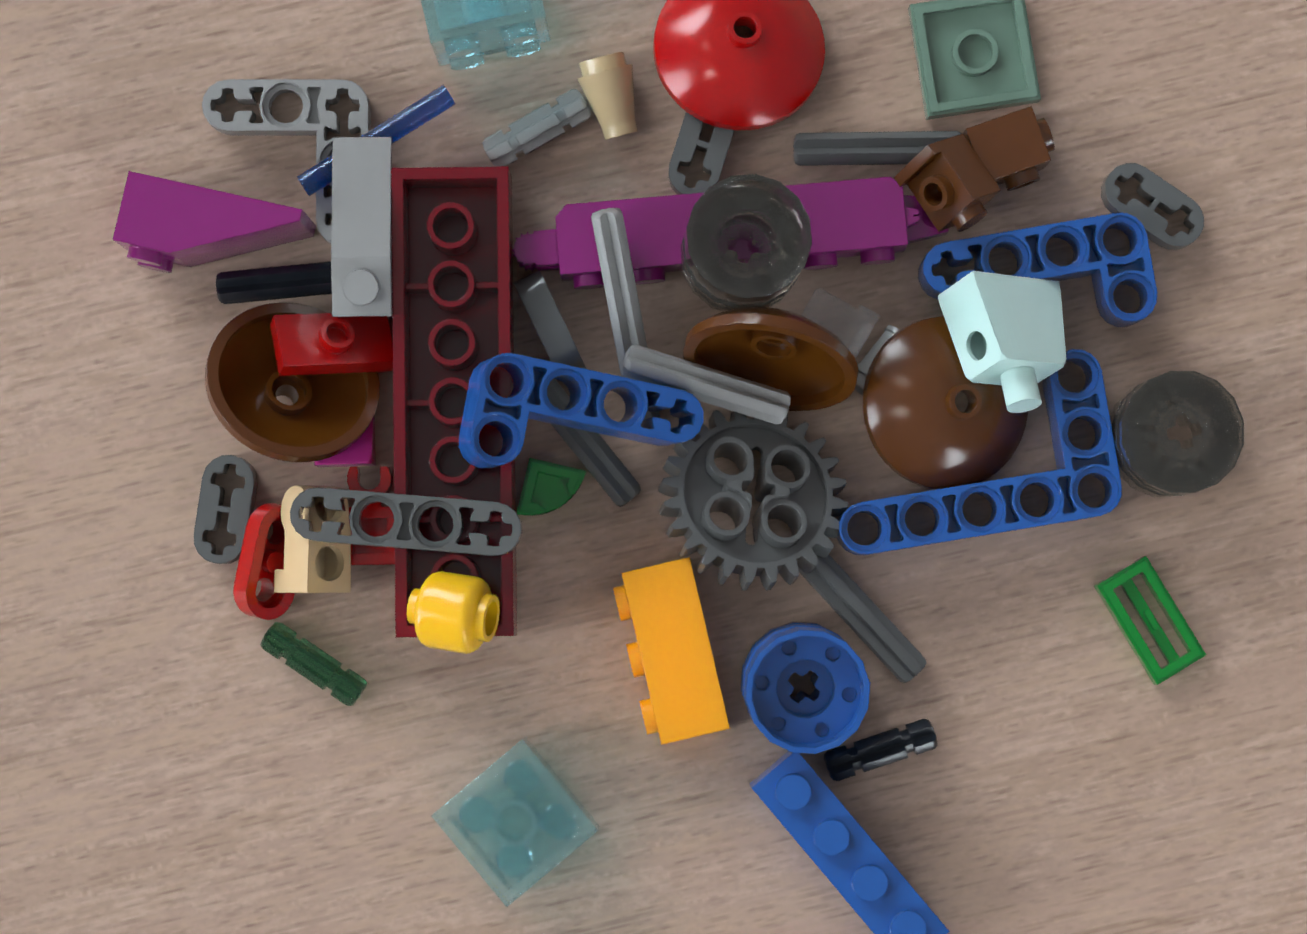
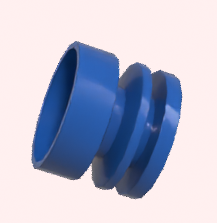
M790 622L770 629L752 645L742 665L740 690L753 723L770 742L790 752L817 754L840 746L858 730L869 708L870 682L863 661L837 633L817 623ZM809 670L812 671L813 674L810 680L815 686L814 691L810 695L800 691L795 697L791 696L794 687L789 681L790 676L794 672L804 676Z

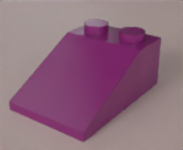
M128 171L113 241L128 250L127 258L138 261L137 265L160 272L172 273L173 264L193 267L314 237L316 225L302 209Z

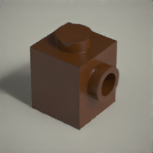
M1032 106L966 128L963 133L998 185L1005 183L1007 191H1013L1039 181L1038 171L1043 170L1051 161L1048 152L1055 150L1054 140L1048 123L1044 118L1036 119Z

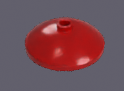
M667 0L657 20L653 41L655 66L663 86L673 100L687 113L715 127L737 131L755 130L769 127L785 120L806 103L817 86L823 70L825 39L819 18L808 0ZM746 26L752 30L754 35L750 38L739 37L735 33L734 28Z

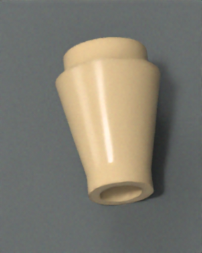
M624 52L612 53L580 62L579 66L582 77L577 78L603 130L605 140L637 132L633 65L626 64Z

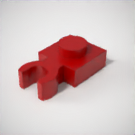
M353 466L349 468L347 484L350 490L390 492L393 485V475L390 467L380 466V483L373 489H365L361 485L359 467ZM381 502L368 505L361 515V526L367 534L373 537L387 534L394 523V514L389 506L384 507V503ZM351 544V566L395 565V548Z

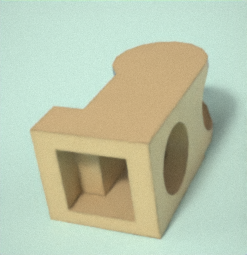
M295 485L286 491L280 511L281 522L285 530L284 569H275L274 593L351 592V544L317 542L303 538L295 531L290 519L292 502L299 493L309 488L341 489L340 487ZM316 498L314 507L304 508L302 513L303 519L312 522L314 532L321 531L323 522L334 521L345 523L341 535L351 536L347 498L344 499L346 511H335L325 508L324 498Z

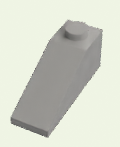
M333 137L331 222L332 317L393 315L392 137Z

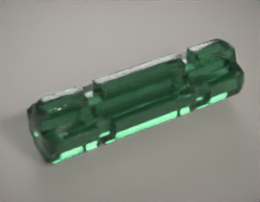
M275 622L270 626L260 643L263 650L277 659L285 658L287 666L322 690L327 687L331 689V696L343 704L351 706L357 702L367 685L363 677L351 669H347V671L341 669L342 663L305 638L297 639V633L283 623Z

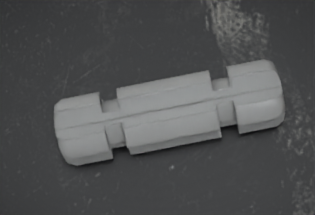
M571 89L556 98L558 104L551 107L549 103H546L508 125L511 131L506 134L499 130L485 138L482 144L491 163L494 166H508L518 160L515 154L523 151L527 155L564 134V126L570 124L574 128L588 120L591 112L582 94L577 89Z

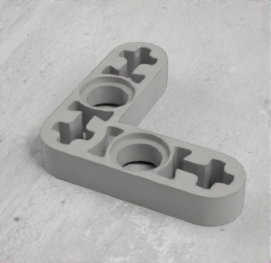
M227 79L218 81L210 86L203 97V114L209 124L222 134L231 136H316V223L323 238L331 244V225H328V220L332 218V196L327 197V189H332V176L328 171V161L332 156L333 138L327 140V134L329 131L340 134V120L335 112L329 111V106L339 103L340 94H349L352 103L360 105L359 111L349 113V132L351 134L361 132V137H371V106L363 89L353 81L338 79ZM262 92L259 106L263 123H254L256 115L253 111H237L234 113L233 121L226 122L222 113L215 111L216 104L221 105L225 103L226 94L233 93L235 99L240 104L256 105L254 93ZM282 93H295L302 99L303 103L300 116L289 123H282L274 119L271 107L275 98Z

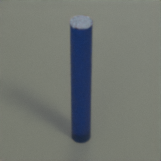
M443 84L360 137H392L393 144L456 103ZM332 155L297 176L309 196L332 182Z

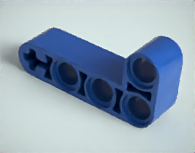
M1113 213L944 242L934 246L926 254L918 269V280L921 288L928 296L938 300L939 294L972 271L995 273L989 264V253L995 248H1005L1010 250L1017 260V269L1012 276L1053 281L1091 276L1100 316L1107 323L1115 327H1129L1140 322L1154 310L1157 303V287L1147 233L1144 225L1136 217L1128 213ZM1118 229L1127 235L1130 249L1126 256H1115L1107 251L1103 243L1105 230ZM1061 238L1071 245L1073 261L1070 265L1058 266L1050 261L1046 254L1048 240ZM970 252L976 253L974 270L958 273L951 281V285H946L943 276L933 275L932 270L936 269L941 262V258H946L949 267H959L967 265L973 257ZM1128 285L1137 291L1140 298V306L1136 313H1125L1115 305L1113 293L1116 286Z
M502 353L480 362L473 369L469 380L459 433V449L463 458L469 464L478 468H493L509 463L520 454L528 419L656 446H669L693 439L701 430L704 422V411L699 400L693 394L684 390L515 353ZM495 367L506 369L512 376L513 390L507 398L497 395L491 388L490 374ZM552 379L562 381L569 390L570 400L564 410L554 407L548 399L547 388ZM609 391L619 394L625 403V413L619 422L612 420L604 409V400ZM670 408V415L679 418L678 427L671 428L670 421L657 417L644 418L647 411L658 412ZM485 424L494 426L503 438V446L497 456L486 454L479 444V433Z

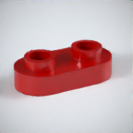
M277 503L261 505L248 519L233 587L234 600L238 608L248 616L264 620H272L282 616L291 606L295 593H274L275 569H284L285 530L281 522V504ZM271 524H272V525H273V534H272V536L270 537V539L268 540V539H267L268 531H269V528H270V526H271ZM260 580L261 590L256 596L257 583Z

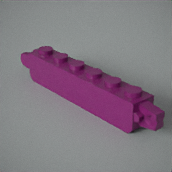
M879 177L566 204L555 217L556 229L534 231L533 234H529L528 231L524 235L521 233L519 238H515L516 242L512 252L515 253L513 255L517 258V262L520 264L519 267L525 268V271L531 270L533 272L534 269H538V271L560 270L562 281H573L574 289H596L604 287L591 216L592 213L601 209L620 208L623 213L636 285L666 281V272L688 271L689 279L701 280L722 277V268L745 266L746 274L760 275L779 272L780 263L803 261V269L805 270L837 267V258L860 256L862 265L891 263L895 261V253L904 252L908 244L947 235L949 228L938 232L915 196L904 195L903 187H899L892 177Z

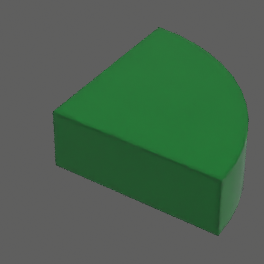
M529 458L517 514L537 516L559 509L577 493L582 485L586 471Z

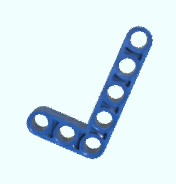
M1082 349L1066 351V362L1078 365L1085 374V385L1078 393L1069 392L1060 385L1058 371L1042 380L1057 470L859 502L848 507L838 518L839 536L837 539L839 544L846 551L854 555H870L1094 518L1110 513L1120 501L1122 484L1103 374L1098 360L1091 353ZM1074 419H1083L1093 426L1095 441L1088 450L1076 448L1069 440L1068 428ZM1086 475L1098 478L1105 488V497L1098 507H1089L1079 498L1078 485L1080 480ZM1027 485H1037L1047 494L1048 507L1040 517H1033L1022 509L1020 495ZM970 494H979L990 502L992 515L984 526H974L964 517L963 504ZM922 503L928 506L934 513L935 525L926 536L913 534L907 528L905 514L912 504ZM856 513H867L877 522L878 535L870 545H859L849 537L847 531L848 522Z

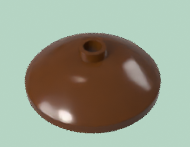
M283 302L269 303L251 308L237 315L217 335L212 344L205 367V385L208 399L214 413L225 429L251 450L273 459L288 462L319 461L348 449L357 442L368 428L376 412L380 394L378 372L279 376L270 328L273 316L327 313L308 305ZM282 395L290 398L293 405L281 403L277 400L276 396Z
M752 307L715 314L701 321L688 332L683 348L684 360L788 392L791 396L789 411H810L834 406L847 399L853 393L857 384L858 364L847 346L836 335L821 325L800 314L783 309Z
M944 316L916 321L905 326L890 337L874 357L863 389L864 421L870 440L879 456L894 472L904 479L930 489H943L979 483L997 473L1016 451L1022 439L1028 418V411L1021 413L1007 411L1002 385L972 383L965 377ZM960 391L968 399V406L964 412H960L955 405V398Z

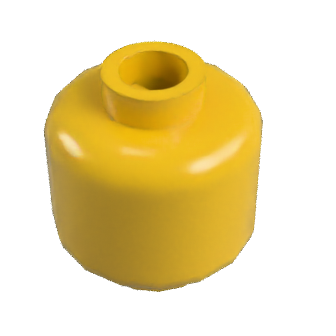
M438 571L429 575L421 588L413 589L409 596L407 620L410 624L415 625L417 638L426 647L469 654L478 650L483 642L491 641L497 630L500 615L499 599L496 595L491 594L489 585L482 578Z

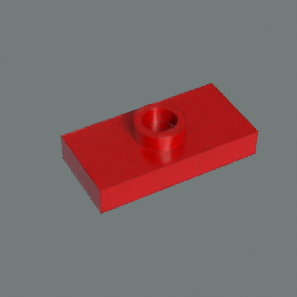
M332 313L273 316L270 328L279 376L392 371L393 342L387 316L332 317Z

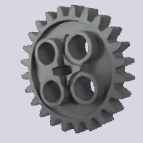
M715 410L708 420L709 428L702 424L700 432L693 439L675 444L673 450L678 456H668L663 470L671 476L663 478L658 487V492L673 498L664 501L659 512L662 516L677 518L670 525L666 533L668 537L685 536L687 539L679 555L686 557L698 552L702 556L697 572L701 574L712 565L719 567L718 584L721 585L728 580L732 573L739 574L741 589L747 591L755 576H759L765 590L769 591L777 582L778 573L785 582L791 585L799 576V567L810 574L819 564L816 555L825 558L834 547L829 538H837L839 536V520L834 517L841 516L848 508V502L833 496L841 493L847 482L846 479L829 476L839 463L838 457L821 459L819 452L826 443L825 438H819L810 443L804 439L809 426L807 422H803L794 430L787 428L788 413L782 423L776 425L754 417L747 419L746 415L732 411L730 421L728 422L721 412ZM757 450L761 454V462L756 477L754 497L761 504L753 516L752 526L755 544L750 545L746 542L745 538L746 527L752 508V495L745 491L754 477L752 451ZM723 457L730 459L736 464L739 474L729 475L723 473L717 468L714 459ZM782 465L787 467L795 476V482L781 481L774 475L771 466ZM710 513H726L735 523V529L724 530L717 527L710 518ZM778 519L785 522L792 532V537L783 538L777 536L768 526V520Z

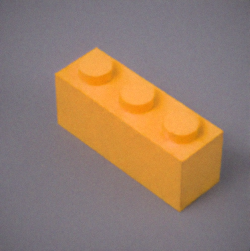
M690 557L621 573L624 585L613 587L620 620L632 619L637 642L628 643L626 646L634 678L645 676L650 698L639 701L647 735L658 732L662 745L730 729Z

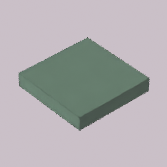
M935 0L909 5V19L926 120L1039 103L1041 96L1025 0Z

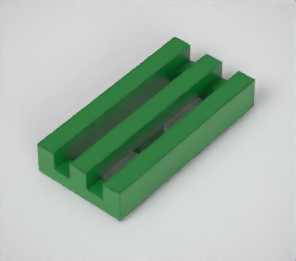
M1147 556L1140 557L1129 566L1114 573L1111 577L1094 585L1154 685L1160 684L1206 656V653ZM1138 574L1142 576L1187 650V653L1180 657L1178 656L1131 578ZM1116 587H1122L1167 661V665L1162 668L1159 666L1113 589Z

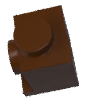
M964 134L928 144L894 177L899 187L904 185L909 187L938 232L954 226L958 232L972 227L988 213L984 205L1001 191Z

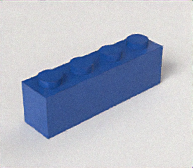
M787 751L750 783L754 792L874 934H947L950 932L800 753Z

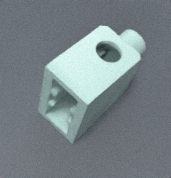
M980 271L970 272L938 295L939 304L965 377L972 383L1002 385L1006 408L1009 412L1021 413L1033 410L1042 404L1038 383L1063 368L1067 360L1059 281Z

